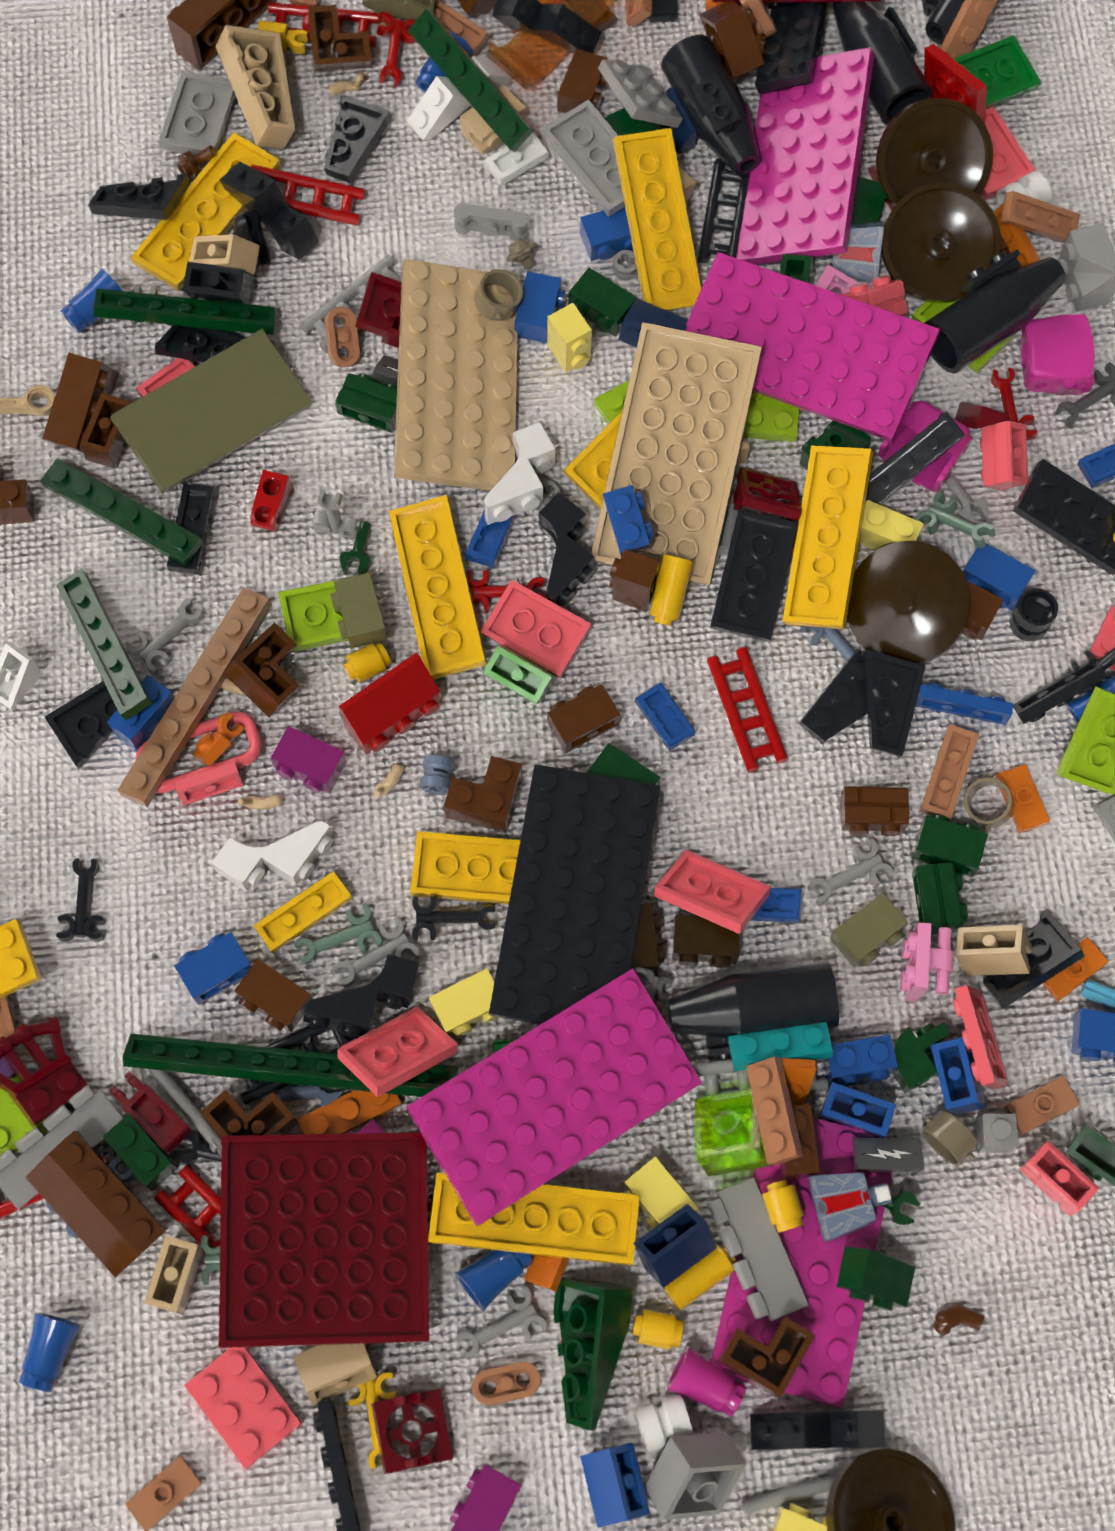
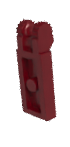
M129 1071L124 1077L138 1092L129 1100L120 1088L113 1086L109 1092L123 1105L121 1108L127 1114H130L139 1126L169 1154L192 1129L147 1084L143 1085Z

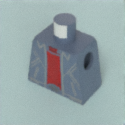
M885 222L851 225L847 253L819 257L833 258V268L849 277L873 283L872 279L880 275Z
M864 1173L814 1175L808 1177V1184L824 1244L875 1223L876 1216L873 1207L892 1203L887 1183L868 1187Z

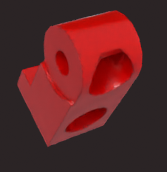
M267 470L262 471L251 511V526L273 532L277 531L282 511H284L288 496L290 497L293 489L289 476Z

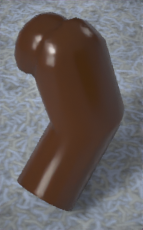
M952 1304L937 1312L933 1328L941 1335L949 1334L951 1328L960 1324L979 1331L985 1315L963 1305Z

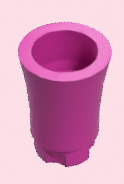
M688 1346L679 1358L670 1376L666 1390L686 1396L716 1412L721 1411L732 1417L743 1400L746 1386L736 1382L735 1377L722 1371Z

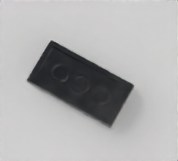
M801 2L789 6H779L771 10L770 16L777 28V32L768 38L765 36L763 45L765 53L762 54L764 64L758 67L755 81L758 94L812 82L827 11L826 2Z
M1042 459L1037 463L1012 511L1113 576L1115 574V542L1113 540L1115 533V505L1045 459Z
M738 509L710 625L711 629L770 642L797 531V522Z

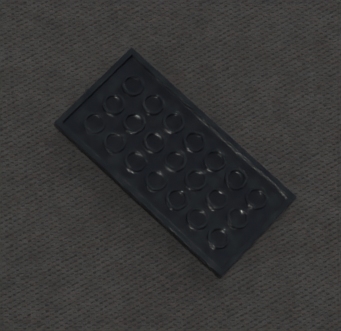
M534 764L489 1016L541 1025L630 970L660 792L659 785Z

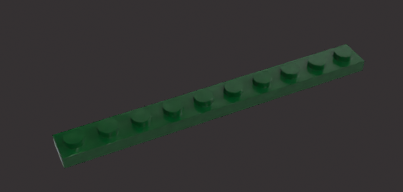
M130 1033L122 1057L123 1067L372 1092L338 1059L337 1054ZM435 1065L386 1093L423 1097L457 1076L458 1067Z

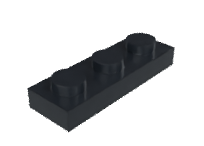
M183 483L175 524L200 537L203 544L186 567L168 557V571L199 575L215 495L213 487Z
M1094 658L1014 704L1013 708L1023 724L1036 722L1045 716L1046 711L1055 706L1061 707L1073 700V696L1083 690L1090 691L1095 686L1098 687L1102 682L1101 680L1108 676L1103 667Z

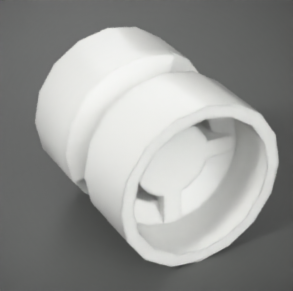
M1033 171L1018 179L1017 182L998 190L996 195L998 207L1004 204L1006 193L1012 191L1050 204L1052 202L1051 188L1045 177L1037 171Z
M681 1394L662 1400L661 1407L659 1408L654 1404H650L634 1410L648 1454L664 1449L671 1436L694 1435Z

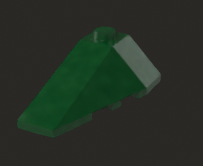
M562 1277L557 1292H555L553 1314L554 1323L560 1324L562 1344H557L558 1356H563L565 1376L562 1378L561 1383L566 1423L589 1431L596 1429L630 1324L633 1288L610 1282Z

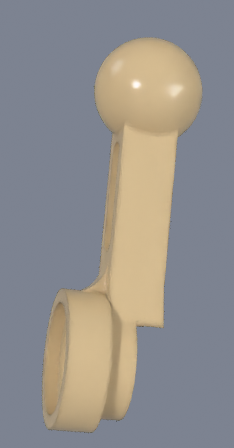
M33 386L27 390L24 398H0V414H28L32 416L34 414L45 416L51 411L55 395L47 386ZM41 397L49 401L42 408L35 407L32 404L35 399Z

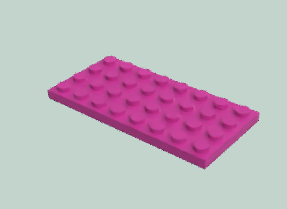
M871 47L817 57L812 82L760 93L754 131L760 163L750 172L737 259L758 265L782 261L783 254L817 257L847 253L874 62V52Z
M719 252L689 316L685 330L762 347L752 389L753 392L891 442L894 441L940 334L939 328Z
M631 969L406 1106V1109L475 1226H479L702 1084V1081L634 969Z
M813 1118L820 1169L818 1175L864 1173L868 1187L887 1183L889 1188L892 1172H854L852 1139L881 1137L852 1127ZM762 1137L753 1172V1177L761 1195L768 1192L766 1185L782 1181L780 1164L775 1166L767 1165ZM808 1178L786 1180L788 1186L795 1185L804 1216L801 1217L804 1225L779 1232L778 1235L808 1306L785 1316L816 1336L784 1393L843 1408L865 1302L850 1299V1292L836 1287L845 1246L870 1249L876 1252L885 1208L881 1206L873 1207L876 1216L875 1223L824 1244ZM742 1254L734 1257L736 1262L733 1264L744 1260ZM734 1271L729 1277L710 1363L735 1377V1380L754 1385L717 1360L737 1328L766 1346L780 1320L785 1316L771 1322L768 1315L755 1320L746 1297L758 1292L756 1286L743 1291L737 1274Z

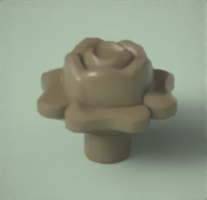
M526 238L516 240L508 247L509 255L506 258L507 262H521L525 270L535 264L531 255L537 243H529Z

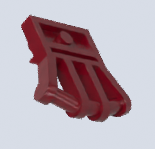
M57 1016L49 1017L45 1022L30 1025L21 1024L15 1028L13 1034L8 1037H0V1060L4 1057L21 1081L16 1084L0 1073V1088L10 1095L32 1127L42 1122L60 1106L68 1105L70 1103L69 1099L88 1085L71 1062L72 1059L65 1053ZM49 1034L55 1056L54 1061H49L33 1037ZM21 1043L40 1067V1070L32 1075L13 1050V1048Z

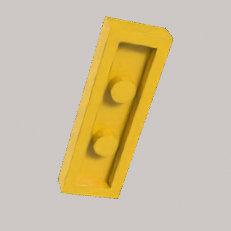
M333 871L253 926L273 954L353 899Z

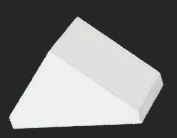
M11 642L5 643L0 656V702L9 709H13L43 675L33 658Z

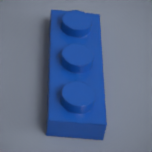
M936 683L921 684L916 702V707L1001 725L1007 724L1012 716L1014 703L1006 702L1001 697L989 696L985 698L976 696L969 690H947L942 685Z

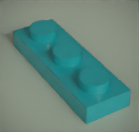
M827 1022L728 1036L734 1072L747 1070L746 1066L774 1056L781 1058V1060L782 1058L818 1060L833 1057Z

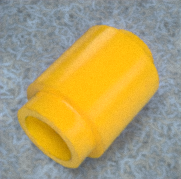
M381 642L375 645L370 643L346 655L347 662L343 664V667L351 681L356 679L360 684L386 671V667L391 665V660Z
M786 1180L766 1185L768 1192L762 1194L771 1225L776 1226L777 1232H783L804 1225L801 1218L804 1216L795 1185L788 1186Z
M643 1309L641 1315L635 1314L632 1335L637 1336V1343L667 1350H670L671 1347L679 1348L684 1322L683 1320L676 1319V1315Z

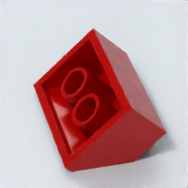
M416 652L339 705L344 727L365 755L372 751L378 752L389 743V739L397 733L404 734L413 727L414 721L423 715L427 717L433 714L440 707L439 704L442 703L440 690Z

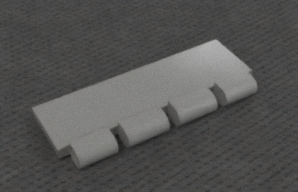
M86 1085L69 1099V1102L76 1109L75 1112L71 1114L64 1105L60 1106L42 1121L49 1131L48 1134L44 1136L36 1126L15 1143L22 1153L21 1156L17 1157L10 1148L0 1155V1188L18 1210L39 1193L25 1177L74 1130L78 1131L94 1148L104 1140L102 1136L123 1119L102 1091L95 1094Z
M754 1177L718 1191L716 1193L718 1199L707 1203V1206L716 1226L726 1222L730 1225V1228L719 1232L729 1258L740 1254L744 1258V1260L733 1264L743 1291L756 1286L758 1292L746 1297L755 1320L768 1315L771 1322L808 1306L774 1225H771L765 1202Z

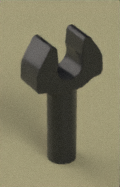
M191 1131L183 1139V1141L192 1143L190 1152H172L181 1163L192 1166L193 1162L200 1157L221 1162V1156L218 1152L213 1153L209 1145H204L200 1140L201 1135L196 1131Z

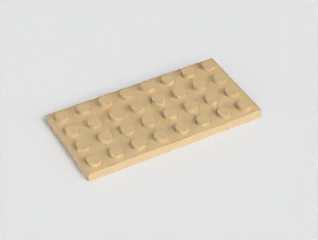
M404 259L394 478L491 491L515 464L513 432L516 429L518 332L515 331L514 321L518 307L514 314L504 321L490 320L479 312L475 305L474 297L481 279L487 273L486 271ZM488 285L484 287L486 296L493 303L501 306L513 303L511 294L502 286Z
M642 322L605 493L633 485L635 493L640 491L645 505V509L640 511L643 522H650L654 539L649 540L650 549L638 552V554L660 561L659 570L663 554L693 561L688 582L709 586L762 347ZM603 498L591 554L595 557L594 562L612 566L615 558L621 559Z

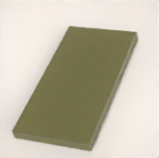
M261 329L111 415L110 419L163 494L309 408L313 402L264 330Z

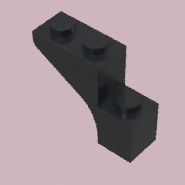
M498 0L491 15L511 30L533 33L573 53L575 49L594 53L602 33L564 4H542L538 0Z
M240 161L219 179L223 188L247 210H255L258 213L260 221L273 235L283 252L300 260L319 242L307 216L288 206L274 179Z
M558 492L539 512V526L550 535L556 546L547 587V599L558 606L561 604L566 606L575 595L574 590L579 584L582 583L584 585L592 578L595 572V557L575 542L586 531V513Z
M387 954L381 973L370 984L308 1001L304 1011L303 1022L309 1023L308 1025L311 1028L325 1031L328 1028L340 1030L341 1034L346 1037L359 1038L368 1033L376 1001L382 1002V1005L391 1009L408 1008L419 962Z
M883 1411L750 1414L751 1450L886 1447Z

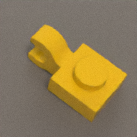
M259 20L257 30L280 33L283 52H288L290 47L296 54H305V43L300 41L308 42L307 31L288 30L287 24Z

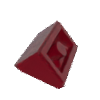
M962 401L959 404L955 420L969 428L978 429L1006 421L1009 415L1001 411Z

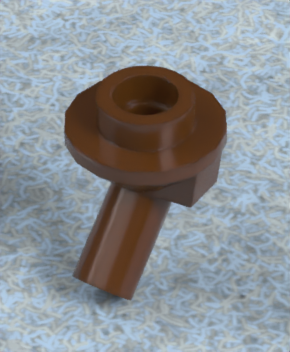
M211 145L194 156L189 150L178 155L179 162L177 167L181 174L187 173L194 180L202 171L201 165L216 156L217 152Z

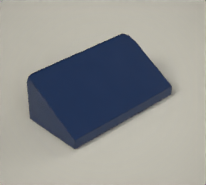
M670 87L665 94L675 103L676 109L683 119L678 128L659 125L662 129L671 128L676 154H681L695 148L697 133L673 87Z

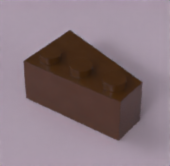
M68 352L42 439L52 444L83 453L80 443L101 393L112 394L120 373L103 362Z

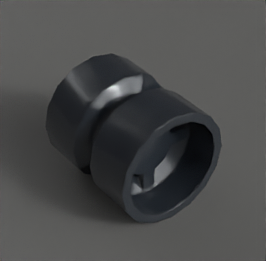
M1043 589L1026 591L1017 602L1009 620L1010 629L1013 634L1027 642L1042 639L1058 613V603L1055 597Z

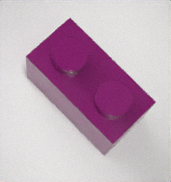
M290 726L287 727L270 758L278 775L289 780L295 777L303 781V785L309 790L320 793L322 790L329 794L347 763L344 751Z
M484 1465L482 1471L475 1468L466 1485V1488L472 1491L465 1503L458 1501L449 1519L455 1523L451 1531H500L522 1484L487 1465Z

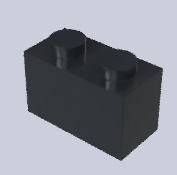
M187 261L182 291L193 299L201 298L249 304L253 278L244 269Z

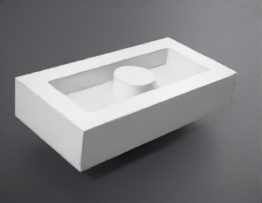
M532 132L516 152L509 150L506 146L486 158L485 166L502 186L548 159V151Z

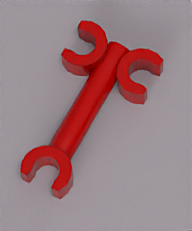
M380 12L378 21L385 23L387 26L378 25L376 34L381 37L390 35L386 66L382 68L378 80L379 83L383 84L386 75H390L394 79L393 87H397L402 77L401 71L397 68L400 43L402 40L406 44H414L415 39L407 30L413 25L415 20L409 19L403 23L402 20L394 19L387 12Z
M1008 368L1006 373L1007 379L1000 378L997 369L993 370L990 380L992 385L1000 391L1004 413L1009 415L1006 421L1032 425L1034 421V416L1025 415L1018 421L1011 384L1015 377L1013 368ZM1026 429V440H1033L1038 433L1037 430Z
M469 570L466 574L473 604H483L484 614H488L490 611L488 598H501L508 585L488 586L489 574L487 570H483L482 580L474 581L471 570ZM536 577L528 585L523 586L533 591L537 587H545L544 578ZM539 593V595L545 598V593Z

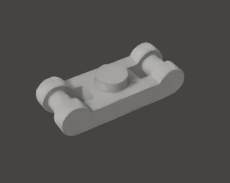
M458 204L454 208L455 230L459 234L476 231L489 236H508L514 242L518 239L522 240V238L528 239V217L524 213L470 204Z

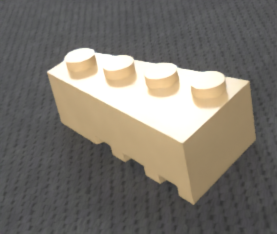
M225 25L215 47L254 141L260 147L284 150L295 130L280 33Z

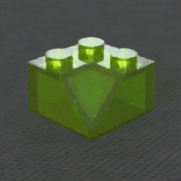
M751 1089L695 1099V1158L708 1176L772 1166L767 1165Z

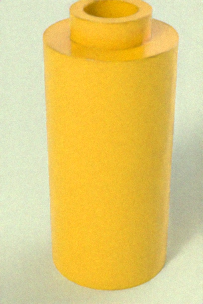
M663 554L649 615L655 616L653 622L668 626L672 625V621L679 622L693 561Z
M716 1244L717 1249L663 1288L668 1298L680 1312L735 1271L732 1264L736 1262V1259L734 1257L729 1258L724 1245L719 1247Z

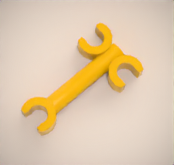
M389 1372L382 1373L377 1379L359 1385V1397L348 1400V1405L358 1406L366 1399L373 1450L368 1458L371 1469H377L375 1461L377 1455L380 1454L371 1403L380 1401L379 1396L386 1400L397 1396L396 1392L385 1393L382 1390V1383L387 1379L394 1378V1374Z

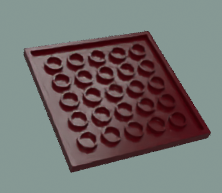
M421 1132L221 1136L219 1348L430 1342L427 1146Z

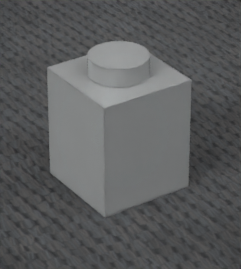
M982 1114L975 1120L976 1139L978 1141L977 1153H1011L1018 1148L1016 1114Z

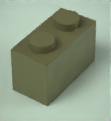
M370 572L333 581L336 592L330 595L334 611L341 610L343 620L338 621L342 640L348 638L351 649L387 640Z
M882 893L835 929L829 939L853 968L861 963L866 967L880 956L877 950L885 944L892 947L905 936L902 931L908 922L886 895Z

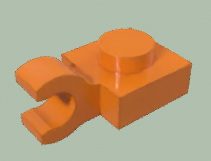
M225 712L219 717L217 732L208 733L197 742V748L192 755L200 763L211 766L231 745V739L243 731L244 727L238 723L230 730L227 728L228 721L233 717L231 713Z

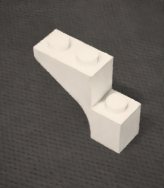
M472 57L474 62L497 88L505 86L510 77L494 58ZM436 76L407 122L422 140L428 141L470 107L471 104L448 77Z
M540 422L513 432V446L517 461L484 498L485 521L488 525L497 521L503 522L511 516L524 511H532L543 504V485L536 474L545 473L555 467V447Z
M317 821L264 847L247 846L230 837L211 863L216 872L245 891H248L251 885L256 886L265 873V866L297 886L301 879L306 880L311 875L315 867L313 862L320 853L323 855L328 851L333 842V838H331L333 833L330 825L323 821Z

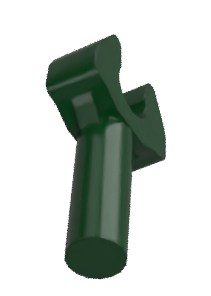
M361 521L353 549L348 552H341L339 560L343 574H347L350 563L354 561L360 563L358 575L365 574L370 570L371 560L365 556L364 551L372 526L371 523Z
M901 1190L900 1194L891 1196L892 1203L881 1205V1207L888 1209L891 1213L892 1222L906 1225L914 1223V1219L901 1214V1204L907 1202L914 1206H920V1202L912 1193Z

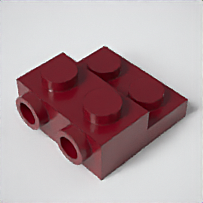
M371 272L355 324L357 328L382 336V343L399 348L402 282Z

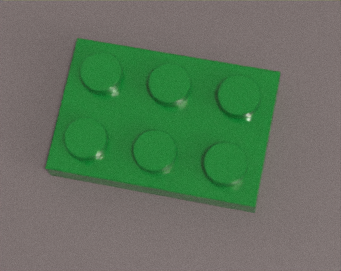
M1014 35L954 58L957 63L964 66L967 71L986 85L985 109L1037 89L1042 83Z

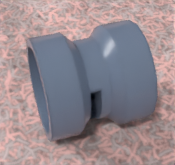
M442 755L425 756L422 766L425 774L420 780V790L430 794L446 795L451 783L449 778L450 774L454 771L455 761Z

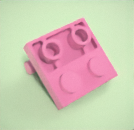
M918 922L913 931L908 932L907 940H903L902 959H907L906 970L901 972L900 990L905 991V1001H919L928 989L929 972H936L935 993L939 995L949 994L950 973L953 972L954 951L951 950L952 929H938V948H930L931 924Z

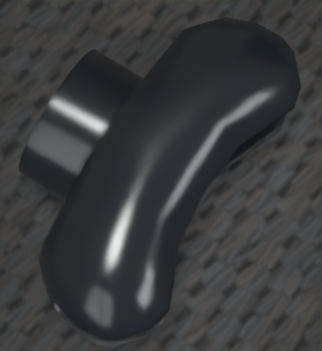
M248 210L243 214L236 215L233 222V234L260 245L256 269L259 267V264H269L271 262V253L263 234L258 213L255 210Z

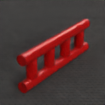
M269 2L268 13L276 14V23L286 24L287 15L304 17L302 29L287 28L288 30L307 31L308 41H311L308 21V7L310 6ZM337 8L340 34H344L341 33L342 21L359 22L357 32H369L370 23L379 24L378 17L380 14L376 12ZM368 35L370 47H376V36Z
M251 164V168L274 179L276 182L286 183L284 198L289 207L305 215L358 226L360 214L352 213L354 198L363 200L364 188ZM298 186L315 190L312 204L295 200ZM326 192L343 196L340 210L323 207Z
M742 647L735 651L738 660L721 665L718 656H712L706 661L748 773L759 769L756 761L758 759L774 755L777 764L784 763L789 759L747 647ZM743 671L748 687L731 692L725 676ZM753 699L759 715L741 720L736 704ZM764 727L769 743L752 748L746 732Z
M185 1165L178 1173L185 1182L171 1196L164 1189L161 1190L154 1200L200 1245L203 1235L209 1236V1246L215 1249L219 1247L220 1241L217 1242L204 1228L217 1214L220 1215L221 1197L189 1165ZM194 1191L208 1203L206 1208L195 1219L180 1206Z

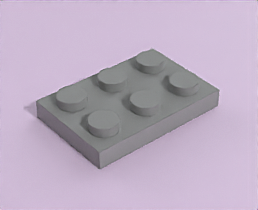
M602 59L598 69L631 118L675 128L679 127L683 119L677 111L675 103L668 98L663 86L656 81L652 75L653 72L644 65H628L619 59L615 61Z
M182 71L158 141L160 148L181 153L190 150L193 155H196L211 145L217 152L236 96L230 80Z

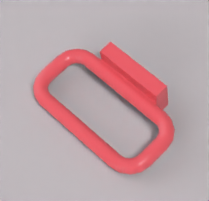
M230 712L233 717L227 723V726L238 723L244 727L250 745L247 752L214 763L211 766H205L164 780L156 793L176 790L183 806L244 786L238 769L253 763L260 756L262 750L261 737L253 718L243 712ZM220 716L200 722L189 739L218 730L217 721ZM147 741L139 747L136 754V759L138 758L142 749L146 745Z

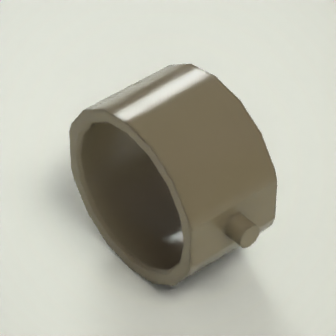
M491 270L483 276L474 297L475 305L486 318L504 321L514 314L522 299V284L514 274L507 270ZM488 285L502 286L511 294L513 303L505 306L493 303L486 296L484 287Z
M988 774L987 778H980L973 782L966 790L964 797L965 810L976 824L984 827L987 832H991V828H997L1005 824L1013 815L1015 807L1013 795L1006 784L994 778L993 774ZM996 786L1007 793L1008 804L1006 810L1000 817L994 820L979 819L972 813V797L983 787Z
M941 1110L933 1119L929 1116L925 1119L928 1125L922 1130V1136L942 1158L958 1167L966 1158L971 1161L975 1158L972 1152L977 1148L978 1141L971 1131L957 1118Z

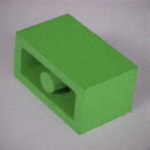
M504 645L496 647L482 672L536 704L542 703L556 678V675Z

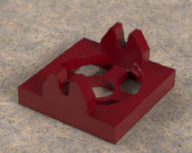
M743 467L739 468L736 476L737 487L732 501L734 510L748 507L782 516L785 520H799L802 508L795 481ZM749 490L758 492L764 497L753 495ZM781 498L785 499L786 502L784 503L777 500Z
M440 1389L416 1392L371 1403L384 1475L453 1460ZM412 1404L426 1408L434 1416L435 1421L423 1423L420 1419L415 1418ZM401 1407L403 1421L397 1429L387 1431V1424L391 1415ZM408 1421H413L420 1427L421 1434L415 1442H409L403 1438L402 1428ZM437 1432V1439L433 1448L422 1457L419 1443L424 1439L425 1434ZM400 1440L404 1445H407L410 1459L398 1455L390 1447L389 1442Z

